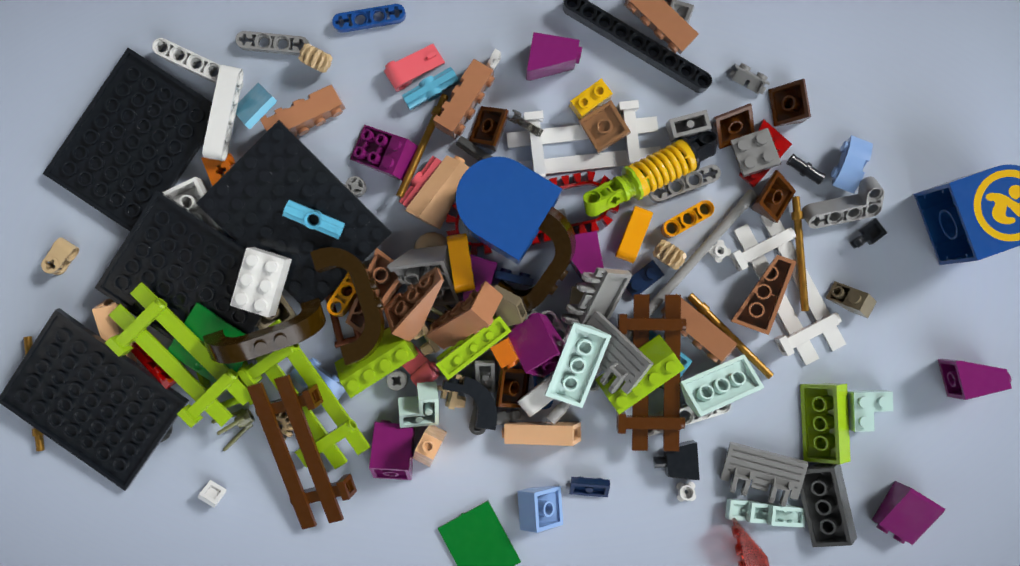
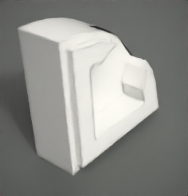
M495 48L486 65L492 70L496 68L501 60V52Z

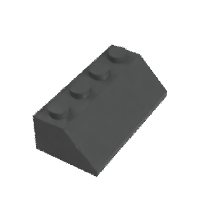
M820 463L809 466L800 494L812 547L853 545L857 535L841 465Z

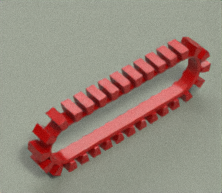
M587 171V181L581 182L580 172L572 175L573 184H569V175L561 176L560 180L563 186L559 187L562 190L585 185L599 187L603 183L609 182L610 179L604 175L600 183L593 181L595 172ZM557 177L549 179V181L557 185ZM456 202L452 205L455 210H457ZM619 205L606 210L596 219L574 223L571 226L572 228L578 227V234L587 233L585 225L590 224V232H598L599 228L596 222L601 220L605 227H607L613 221L606 215L607 212L610 211L616 214ZM459 213L456 218L447 214L446 223L455 224V230L446 231L448 236L460 234ZM541 230L538 232L537 235L543 234V243L552 241ZM537 236L533 240L532 245L540 244ZM468 242V245L472 246L471 255L478 256L477 247L484 246L485 255L492 254L491 248L483 243Z

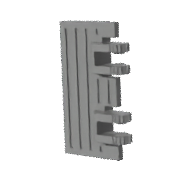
M596 268L594 273H582L581 279L586 282H579L576 287L579 291L585 293L579 304H567L566 311L571 314H562L561 320L569 324L566 332H570L573 322L586 325L595 311L600 312L609 320L632 274L627 270Z
M595 311L586 325L611 335L599 365L605 372L600 382L605 385L615 375L616 379L608 388L611 394L615 393L623 382L626 381L621 389L626 394H629L654 363L605 316Z
M730 442L723 465L721 480L729 481L730 475L733 474L729 490L732 493L736 491L738 479L744 480L741 489V495L743 496L747 495L750 483L751 488L766 492L768 491L769 484H772L768 502L773 503L775 501L777 489L783 490L780 506L785 507L788 497L798 500L808 468V462Z

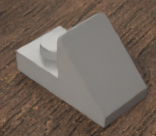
M495 360L475 361L476 380L486 387L490 393H495Z

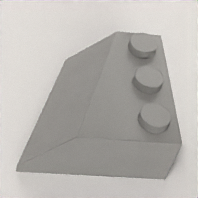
M447 245L410 249L387 266L391 272L394 271L397 274L398 280L407 286L411 284L416 285L422 276L433 268L438 267L444 282L432 307L453 305L461 301L463 292L455 293Z

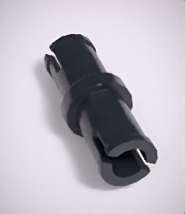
M792 154L786 163L799 171L801 176L808 177L818 185L826 176V174L812 167L810 162L806 163L795 154Z

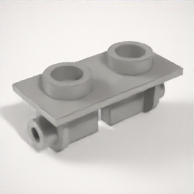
M735 63L737 70L731 71L729 75L732 78L731 80L742 86L746 80H749L750 82L746 88L757 94H763L766 90L764 84H770L767 81L768 77L760 72H757V74L750 72L751 68L743 63L740 66Z

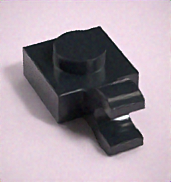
M873 218L858 229L861 235L853 239L850 244L854 249L861 247L866 242L872 245L886 235L887 232L877 218Z

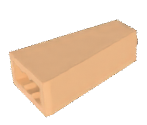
M446 155L405 211L423 222L440 229L456 198L459 181L470 168L464 164L465 160L458 156L452 158Z
M110 298L92 309L100 337L105 341L110 337L120 335L124 331L109 316L119 305ZM131 351L125 354L137 363V358Z
M508 422L502 428V438H504V444L574 446L581 441V422H557L555 425L552 422Z
M434 425L428 426L415 449L413 459L430 467L447 432Z

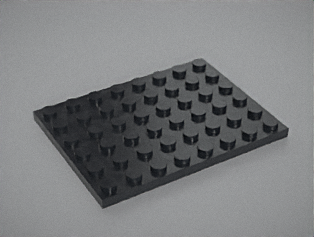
M127 48L43 174L128 231H131L156 190L164 192L174 187L204 143L212 102L135 51Z
M280 120L196 203L243 248L255 247L292 259L287 274L288 280L284 285V289L300 304L319 298L320 302H322L340 285L348 273L345 269L341 268L331 269L322 273L317 272L310 254L311 251L327 247L340 248L350 252L363 262L392 234ZM288 200L313 210H318L322 214L344 222L345 226L339 239L315 229H309L299 222L282 216ZM314 214L310 215V222L314 225L318 224L319 218Z
M157 190L95 287V289L117 304H122L136 317L145 308L130 293L143 282L158 298L163 299L167 303V307L183 323L196 303H200L245 334L254 332L263 318L261 315L230 306L246 249ZM156 319L150 324L152 328L170 340H174V337Z
M55 309L2 391L0 404L126 491L177 419V413L186 406L189 400L171 387L165 389L145 368L126 355L118 357L105 344L106 341L62 309Z

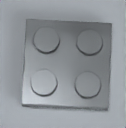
M768 128L733 139L730 142L743 177L781 165V160Z

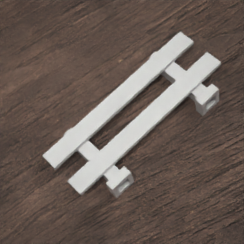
M638 100L623 101L617 105L618 112L622 113L623 120L631 131L625 137L626 150L544 159V144L589 140V137L581 125L541 129L540 122H543L544 119L543 110L524 112V124H528L529 130L506 133L508 148L531 146L532 160L519 163L544 178L546 174L627 166L661 149L660 146L639 148L638 134L658 132L657 116L636 118L635 112L639 109Z
M760 216L770 235V238L760 243L755 239L748 224L733 231L744 250L743 252L737 250L729 255L737 271L748 268L747 263L750 262L760 279L769 266L764 254L777 248L781 256L797 261L796 249L791 242L796 237V234L791 227L785 229L780 219L778 223H775L764 216ZM796 262L791 276L799 289L798 267ZM806 269L809 310L816 322L803 328L787 296L784 294L777 314L789 336L779 335L774 340L783 356L794 354L793 348H796L803 363L808 365L820 359L810 339L823 334L831 351L846 345V342L837 327L842 322L841 317L837 312L830 314Z

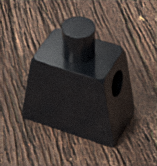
M694 440L679 443V451H664V456L653 457L654 468H665V474L668 477L700 480L697 442Z

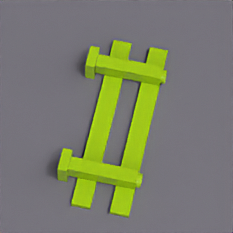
M141 282L130 294L145 310L135 318L122 304H119L109 316L124 331L120 335L110 337L105 344L118 357H121L133 349L130 344L135 341L196 401L192 406L188 404L177 413L190 428L203 419L201 414L204 411L222 427L233 415L217 398L227 390L244 406L251 399L247 386L238 378V374L233 369H229L223 363L214 362L210 358L206 345L167 307V303L163 299L158 298ZM155 319L217 380L208 390L146 329Z
M278 319V320H276L274 323H272L270 326H273V325H276V324H279V323H282V322L280 321V319ZM299 343L274 351L271 354L268 353L255 358L257 364L253 365V363H250L237 372L246 386L256 384L263 379L261 375L265 373L277 389L274 379L286 375L278 363L287 357L308 387L317 384L323 399L321 405L337 425V428L327 433L312 410H308L307 406L302 407L319 454L323 452L334 469H337L348 461L336 445L340 440L346 438L357 455L371 447L357 428L356 422L350 418L303 353ZM298 448L295 453L307 468L301 449Z

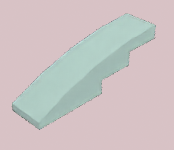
M727 498L725 518L729 520L766 523L771 526L805 527L806 516L804 507L792 505L784 507L777 503Z

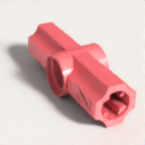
M432 156L422 171H419L414 176L410 187L399 201L406 208L440 165L441 160Z

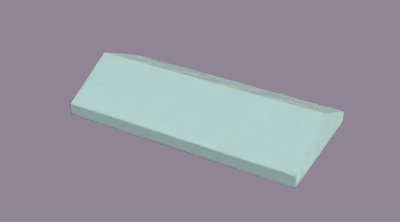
M573 322L545 396L583 408L611 335L595 327Z
M745 354L680 382L686 404L699 418L764 388Z

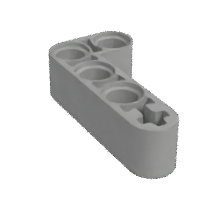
M866 177L859 184L858 194L810 203L803 207V217L809 227L813 229L874 217L882 210L884 189L874 177Z

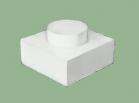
M210 480L199 493L198 498L215 508L227 490Z

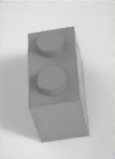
M707 110L669 119L665 124L670 142L677 141L681 137L697 136L712 129Z

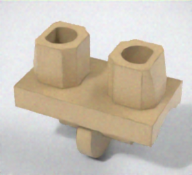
M425 323L418 335L413 338L416 341L424 336L427 340V343L419 347L424 356L441 350L435 342L426 336L429 330Z
M457 373L452 377L460 379L459 383H462L463 377L461 374ZM442 385L437 386V390L442 391L440 398L446 399L447 396L445 406L453 410L455 407H465L466 397L459 396L458 392L443 390L441 388Z

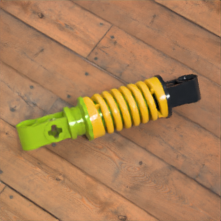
M705 131L690 140L681 137L671 143V145L652 153V155H648L646 158H642L640 161L634 162L629 166H624L621 176H615L609 182H605L584 194L585 213L588 216L595 217L622 202L629 201L631 197L641 200L649 195L650 192L662 188L663 185H668L669 182L681 178L682 175L697 171L700 168L701 161L716 154L717 135L714 132Z

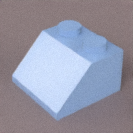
M561 486L531 487L517 491L520 530L538 533L563 525Z

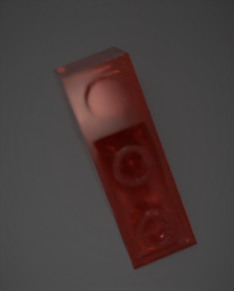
M732 518L734 526H731L733 537L737 540V544H734L737 555L740 556L738 566H769L768 557L760 545L736 518Z

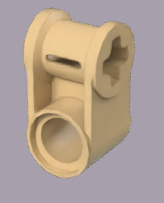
M62 237L58 238L41 263L42 270L49 274H63L78 255L79 248Z

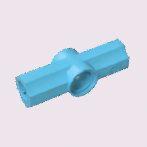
M449 67L434 77L429 76L423 79L418 86L404 93L402 97L408 108L412 110L426 101L435 100L442 95L443 91L459 83V79L454 70Z
M288 200L282 215L305 225L309 229H315L336 239H339L345 226L344 222L292 200ZM311 214L319 218L318 224L314 225L310 222L309 217Z

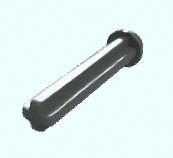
M463 136L456 142V146L478 161L492 157Z

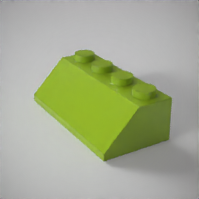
M389 327L384 330L378 348L367 359L351 366L345 365L343 357L334 363L340 383L349 397L352 398L415 358L419 353L411 341L409 342L391 334Z
M660 334L638 348L654 364L629 394H626L621 389L626 381L623 382L615 393L611 394L608 388L616 379L615 375L605 385L600 382L605 372L595 379L619 415L685 369Z
M800 384L803 461L839 465L851 462L847 384Z

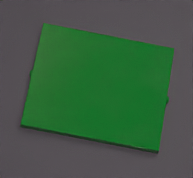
M196 303L184 322L204 344V335L222 329L226 337L246 335L200 303ZM174 338L168 351L176 359L212 383H215L217 380ZM243 362L225 365L237 373L243 366Z
M489 500L465 513H461L460 516L438 527L457 566H515L521 562Z

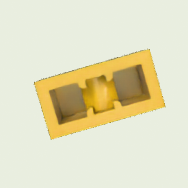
M601 78L572 99L569 107L580 120L610 100L613 93Z

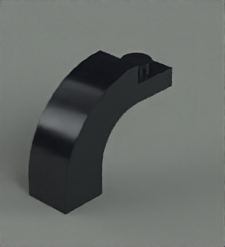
M464 375L462 383H459L460 379L450 378L448 381L443 380L441 387L443 390L465 393L474 399L476 404L474 425L477 428L496 430L497 407L486 387L477 380Z

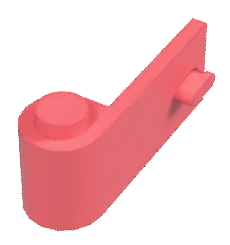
M431 44L396 62L391 61L387 63L384 73L395 91L398 92L408 87L413 79L445 64V61L434 44Z
M414 345L419 354L402 366L411 375L410 378L417 387V383L433 382L440 376V369L436 366L435 362H430Z

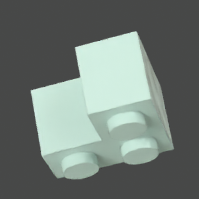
M436 381L417 383V396L398 398L400 428L439 425V398Z
M848 391L849 430L875 431L874 412L893 411L892 391Z

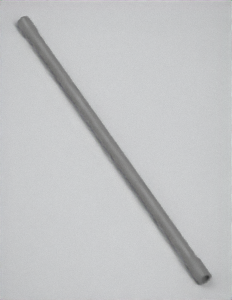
M749 189L733 210L649 302V317L665 300V295L671 294L736 219L756 200L758 194L755 191ZM627 330V334L623 335L630 340L633 336V330ZM600 367L597 370L595 378L602 371ZM561 401L546 417L555 425L572 404Z

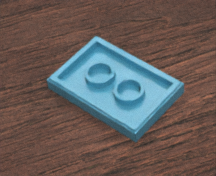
M257 83L238 103L236 115L246 127L251 129L276 104L277 100L261 84Z

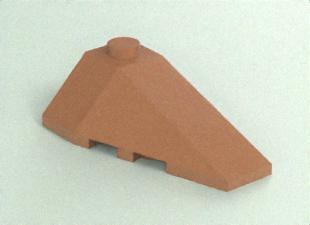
M438 267L433 268L422 276L416 285H409L406 292H399L386 305L384 311L391 334L409 342L418 335L444 282Z

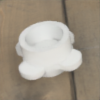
M718 240L708 253L719 263L722 262L725 256L731 254V250L724 245L723 240Z
M693 482L677 483V499L679 501H694L696 499L695 484Z

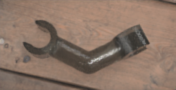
M512 110L514 115L512 118H508L510 122L520 125L537 137L541 136L543 129L523 119L520 112Z

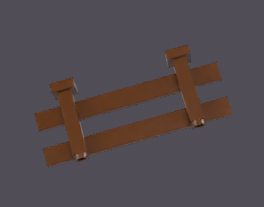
M633 294V318H627V314H618L617 329L622 334H627V330H633V344L637 348H640L649 341V330L664 331V341L680 361L681 331L686 330L687 326L686 319H681V295H665V318H649L650 294ZM680 373L664 383L663 416H648V395L632 406V415H626L625 411L620 415L617 412V433L626 434V429H632V451H648V429L663 430V451H679V433L681 429H685V417H680Z
M289 374L275 378L274 381L281 398L269 401L262 382L247 386L256 415L259 417L289 494L290 503L294 507L301 528L307 529L317 525L309 504L321 501L329 523L342 521L344 517L336 497L341 496L342 501L349 500L357 492L351 473L343 475L337 482L330 483L302 409V407L307 406L308 410H312L323 403L317 384L310 385L302 393L297 394ZM287 412L315 487L303 489L275 414Z

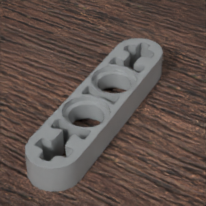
M241 31L235 38L237 45L246 51L298 56L300 49L297 46H292L291 41H293L294 45H301V42L310 44L302 36ZM245 37H247L250 41H254L255 46L252 42H246L244 45L241 40H245ZM262 38L269 40L266 47H260L259 45ZM281 40L288 42L287 47L284 49L278 48V43Z
M716 165L702 167L673 181L681 185L679 192L672 191V182H669L666 188L670 195H667V192L660 195L661 198H658V196L653 195L654 192H650L649 197L654 202L664 201L715 182L720 178L721 171ZM709 169L711 171L716 172V174L713 176L714 179H712L711 176H708L704 178L705 182H703L702 175L707 174L709 172ZM691 175L698 177L699 182L697 185L689 183L688 179ZM663 185L658 191L664 190L665 186Z

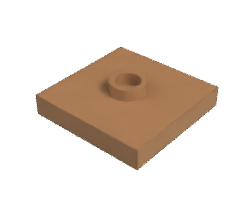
M612 100L579 120L598 153L631 133Z

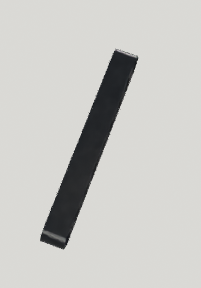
M588 0L563 1V11L566 15L691 90L703 93L711 85L712 77L708 72ZM572 1L576 3V6L569 7L567 3ZM589 11L592 13V16L586 17L583 12ZM606 21L609 26L602 27L599 22ZM616 31H623L625 36L619 37ZM638 40L641 46H634L632 41ZM655 50L657 56H651L648 51ZM665 60H671L673 66H667ZM681 70H688L690 76H684ZM698 79H703L706 86L699 85Z

